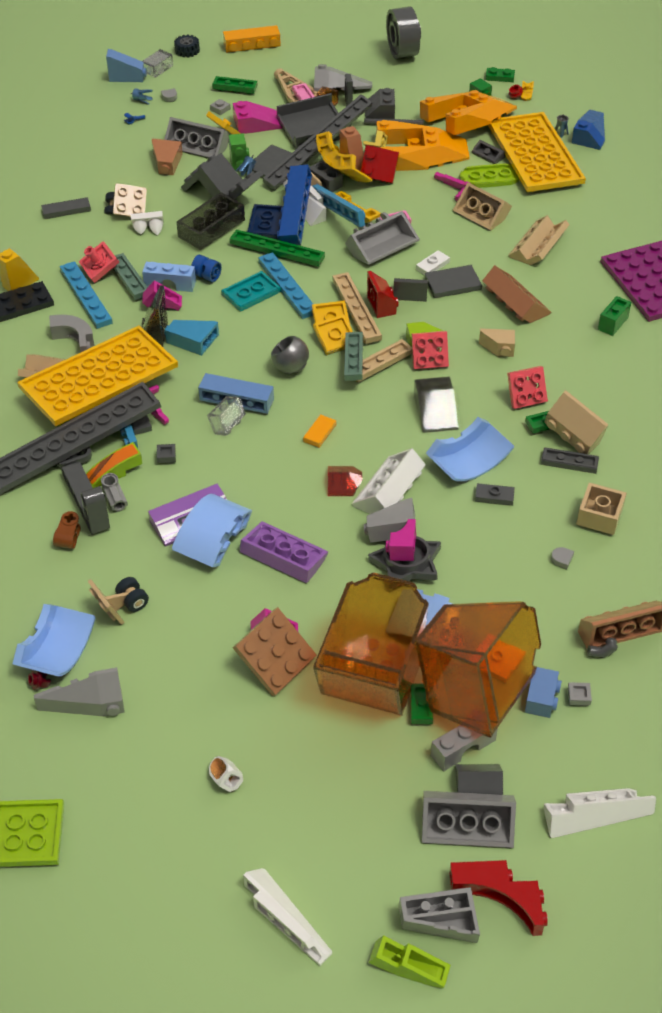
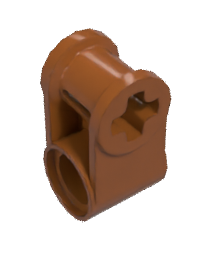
M68 511L62 515L58 528L54 533V546L69 549L75 548L81 531L80 524L78 523L79 516L76 512Z

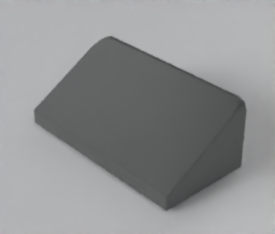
M479 140L471 151L494 164H497L506 156L503 150L482 140Z

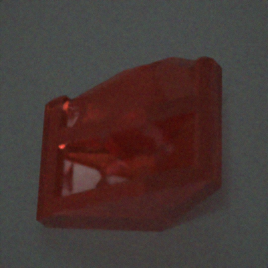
M328 466V496H354L362 482V471L354 466Z

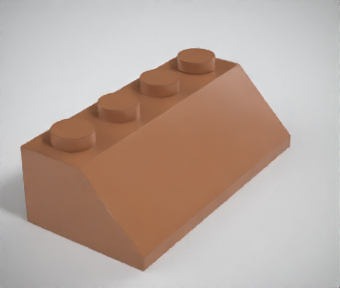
M496 265L493 266L482 280L487 285L485 288L492 294L496 293L495 297L500 302H505V307L511 312L515 311L517 313L515 316L522 322L526 320L532 323L551 314V311L521 283Z
M657 600L643 602L640 605L624 607L612 612L607 611L596 616H587L580 619L578 633L585 647L588 648L589 645L602 647L606 645L605 641L608 638H615L617 643L662 632V602Z

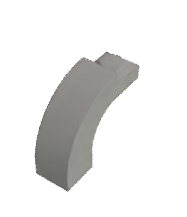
M72 315L49 316L52 340L73 339L79 343L80 352L95 346L92 329L81 318Z

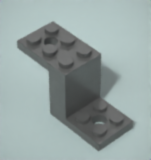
M222 153L217 156L214 154L183 180L185 183L181 188L185 192L200 181L223 209L263 176V173L260 170L256 173L252 171L246 178L242 179Z

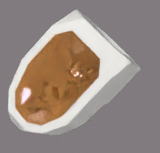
M221 756L214 757L209 765V774L219 787L228 792L238 789L243 782L242 772L229 759Z

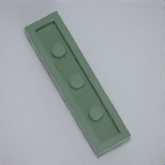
M124 253L115 255L120 263L113 270L134 300L143 298V292L148 287Z
M347 332L345 335V381L363 380V332Z

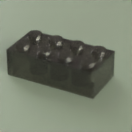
M220 192L176 222L178 237L202 250L245 220L244 204Z

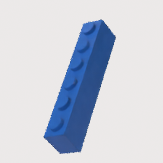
M308 164L290 166V171L287 173L288 182L285 185L286 194L283 196L284 206L281 208L282 218L279 220L280 230L277 232L278 240L299 246L302 243L312 180Z

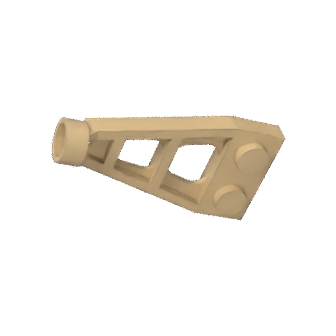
M281 68L277 69L274 72V77L278 80L289 103L299 101L296 95L291 92L292 86L305 82ZM290 81L293 82L292 84H289V85H286V84H285V83L290 82ZM306 84L315 97L320 96L317 91H314L313 87Z

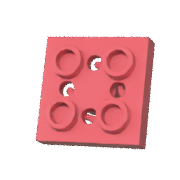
M104 241L95 248L88 246L84 250L86 256L78 261L94 283L120 263Z
M447 331L411 333L414 369L449 366Z
M543 366L507 373L512 408L516 409L548 402Z

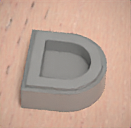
M175 88L162 90L161 96L164 101L173 102L177 99V92Z
M563 547L556 548L552 552L551 560L556 566L568 569L574 556V551Z

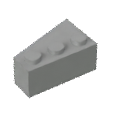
M471 887L400 897L398 907L402 929L474 943L478 942L480 931Z

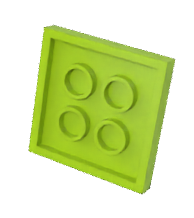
M63 799L0 801V867L59 865L64 813Z

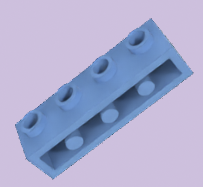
M205 373L198 387L199 399L201 401L268 414L274 401V386Z

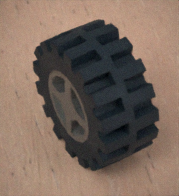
M182 35L174 40L175 53L180 57H193L200 51L199 39L196 36L194 37V35Z

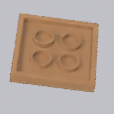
M278 607L273 609L232 647L272 696H275L317 656Z

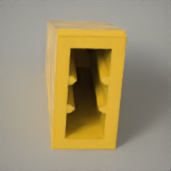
M10 248L0 253V278L2 287L7 291L30 285L39 280V277L23 259Z

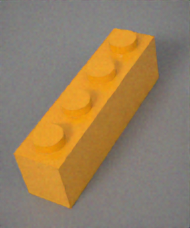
M277 25L223 31L226 53L281 46L280 32Z

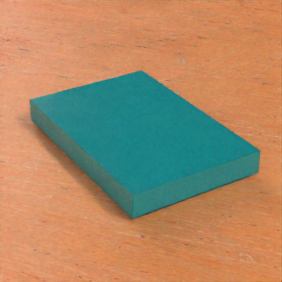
M260 271L222 289L221 294L241 312L280 293L281 287L263 271Z

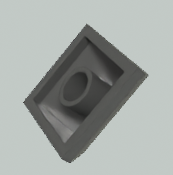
M394 278L393 295L398 300L427 302L428 280Z
M455 764L458 793L503 795V770L500 764Z

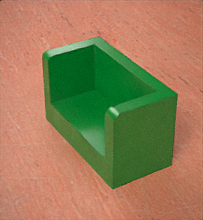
M616 296L600 314L598 330L614 336L629 318L631 302Z

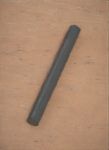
M364 118V124L376 125V121L382 120L423 125V120Z

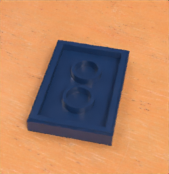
M254 204L247 232L278 240L277 232L280 230L279 220L282 218L281 208L283 206Z

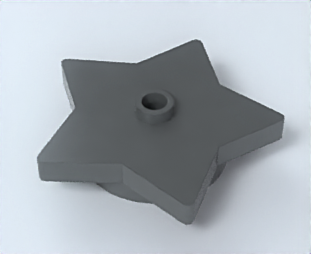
M416 536L414 561L390 560V553L386 552V545L384 548L368 554L369 562L387 571L391 588L411 579L437 580L438 575L433 560L441 549V542L425 541L423 538Z

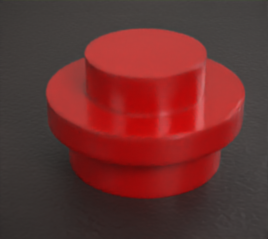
M518 84L511 86L509 89L511 98H518L523 93V88Z

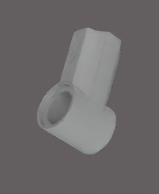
M114 473L103 475L101 478L103 493L107 497L112 511L119 512L124 510L128 503L119 485L117 475Z

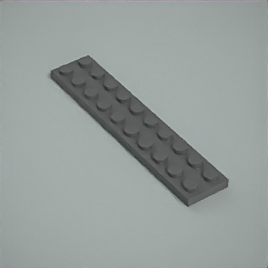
M141 382L0 458V494L161 408L159 400L145 383Z

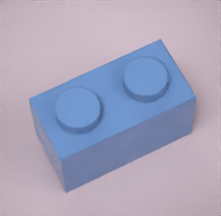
M534 666L525 713L550 718L551 711L556 710L558 698L554 696L555 692H560L562 681L558 680L559 671Z

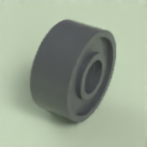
M411 6L389 9L386 17V32L392 56L395 59L417 56L420 50L421 27L415 10Z

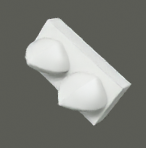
M162 211L130 214L132 228L139 234H142L147 226L156 235L161 232L164 224Z

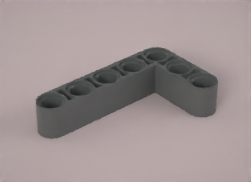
M80 462L61 467L65 482L91 535L110 529L106 500L101 487H92Z

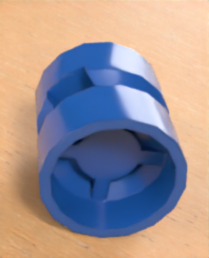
M197 255L191 266H195L196 276L203 277L211 282H215L221 274V262L209 259L203 255Z

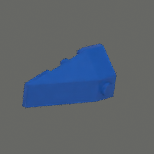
M589 110L577 121L573 130L572 143L601 150L605 142L604 113Z

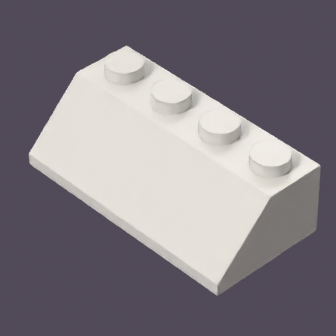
M413 448L388 456L353 501L352 506L372 514L400 502L404 498L403 494L413 486L412 482L422 474L421 470L426 464Z

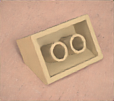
M468 182L453 211L489 230H493L506 219L512 205Z
M566 390L549 410L544 421L548 428L554 430L564 441L570 443L579 453L589 454L600 444L608 427L604 420Z

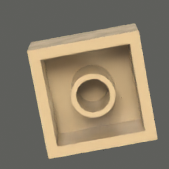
M589 483L579 509L576 525L614 535L623 511L627 493Z

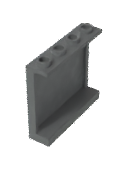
M331 93L277 106V119L295 150L338 114L337 109L332 103ZM340 134L333 141L340 140Z

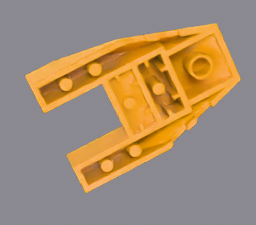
M473 90L466 93L427 97L425 100L420 101V118L431 122L446 117V131L457 135L492 124L495 118L499 120L502 114L505 113L507 115L517 109V106L500 98Z
M376 121V134L377 130L388 136L386 145L407 144V146L380 147L399 152L396 171L428 170L430 166L438 165L440 167L446 162L452 161V163H457L470 159L466 139L445 130L398 121Z

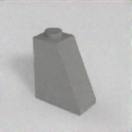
M405 499L367 515L364 533L369 535L370 543L390 540L391 532L401 530L406 525L408 519H415L413 499Z

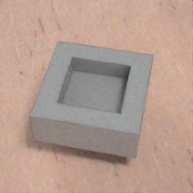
M221 99L210 105V110L219 115L231 109L230 104Z
M568 683L569 705H591L590 683Z

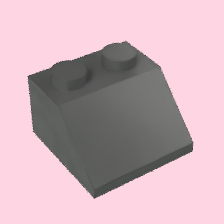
M379 89L368 98L372 101V106L365 112V118L395 119L394 89Z

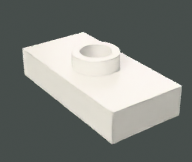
M438 250L416 264V270L423 275L427 272L438 271L450 263V257Z

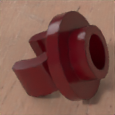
M32 670L28 675V684L33 690H38L40 687H49L51 679H45L47 673Z

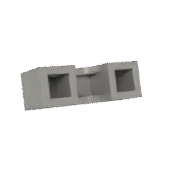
M483 711L432 741L431 757L444 772L461 762L462 755L471 746L474 745L478 750H481L496 741L498 725Z

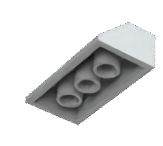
M170 117L164 140L182 142V151L210 158L214 154L215 156L220 153L223 154L227 148L231 133L225 129Z
M424 791L422 843L514 848L516 815L514 795Z

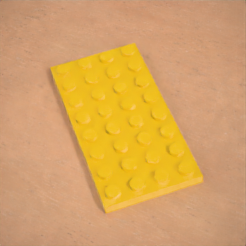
M544 112L501 117L499 120L495 118L493 123L488 125L527 192L585 184V176Z
M136 326L17 383L20 390L54 426H57L141 382L146 383L177 368L178 361L141 326Z

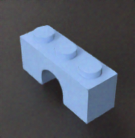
M146 262L142 271L143 281L147 287L154 280L162 284L163 280L167 279L175 283L176 291L193 292L196 283L195 266Z

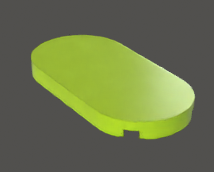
M505 163L469 166L460 172V180L470 182L478 188L509 186L519 181L513 167Z

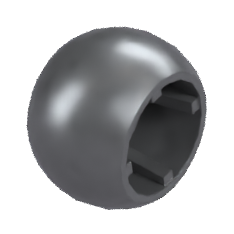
M288 336L273 348L271 359L279 371L286 374L297 373L306 366L309 359V350L302 339L296 336Z

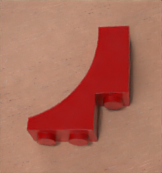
M507 860L450 863L451 890L471 887L472 895L489 898L503 904L522 919L532 936H542L544 926L548 925L546 911H542L544 892L543 889H539L538 880L513 881L512 869H508Z

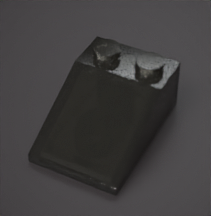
M160 285L147 309L145 318H142V328L163 347L166 337L164 331L168 326L164 286Z
M450 376L415 380L414 398L422 432L458 430V418Z

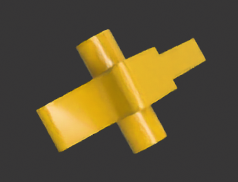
M523 81L521 99L528 101L532 99L534 81L530 83Z

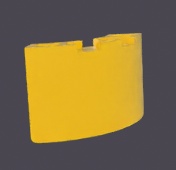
M328 131L316 135L318 151L329 166L355 181L363 183L372 182V178L356 169V156L354 154L340 153L339 147L333 144L331 132Z

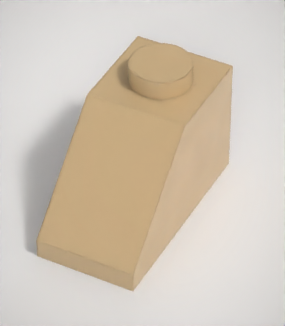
M480 328L479 344L496 356L514 357L515 330Z

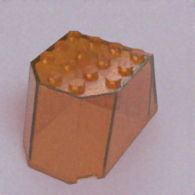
M373 572L368 574V577L355 583L351 581L346 584L313 665L321 694L403 716L412 683L415 681L420 666L429 603L426 599L422 598L414 582Z
M521 601L444 604L415 639V649H417L418 663L422 672V682L425 686L426 700L429 704L430 712L491 738L536 673L537 666H533L536 649L540 650L541 639L535 608L527 606L525 602Z

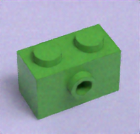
M244 133L229 135L230 162L235 171L244 162V158L250 156L249 148L246 147Z

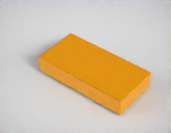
M320 414L304 435L303 442L320 448L336 426V420Z

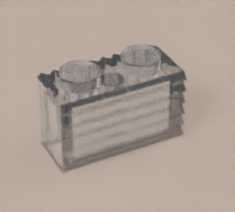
M159 49L144 59L142 62H144V68L147 69V74L156 78L167 69L173 67L172 54Z
M226 396L207 415L214 434L226 436L231 433V429L235 425L241 423V419L246 413L240 397Z

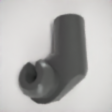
M608 638L605 641L606 645L602 647L589 645L587 655L607 657L617 650V640L615 638Z

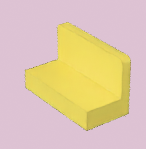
M377 130L375 142L363 141V145L365 147L366 145L379 148L386 147L388 136L383 131Z

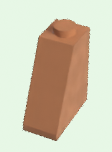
M354 126L346 127L340 130V153L354 154L356 156V169L361 172L364 157L361 136Z
M152 138L153 155L158 173L174 176L183 155L182 142Z

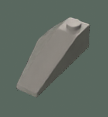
M319 64L315 67L314 91H333V88L345 90V74L349 73L329 67L326 64ZM351 74L353 89L372 88L371 81Z
M117 667L89 673V677L79 681L76 678L71 680V684L68 686H56L34 695L38 711L93 716H115L125 713Z

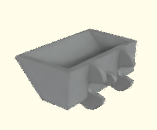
M403 211L392 216L383 212L380 214L381 218L376 219L377 223L373 224L370 222L368 227L355 228L353 230L354 234L350 235L345 243L353 257L369 265L420 241Z

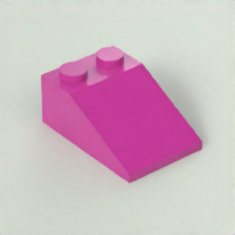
M249 101L233 103V118L238 132L246 134L282 129L275 109Z

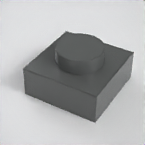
M175 444L157 445V463L176 462Z

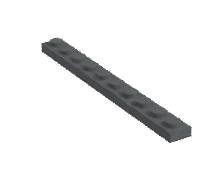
M360 94L264 176L262 182L275 190L287 180L290 166L304 165L319 152L316 143L317 134L329 131L332 133L333 140L340 134L341 129L348 127L372 106V101Z

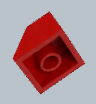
M366 145L361 172L373 180L393 183L399 152Z
M367 271V299L376 317L396 315L399 302L397 297L393 295L392 287H389L385 279L372 271Z

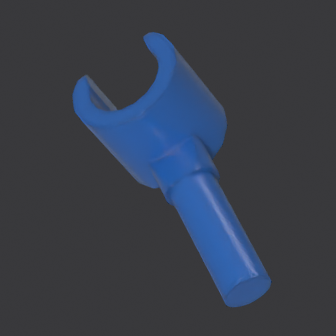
M129 113L124 114L128 118L124 121L128 124H133L135 120L145 119V115L132 116Z

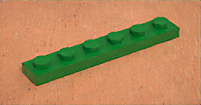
M237 229L230 237V244L267 254L273 252L275 256L319 267L325 258V252Z

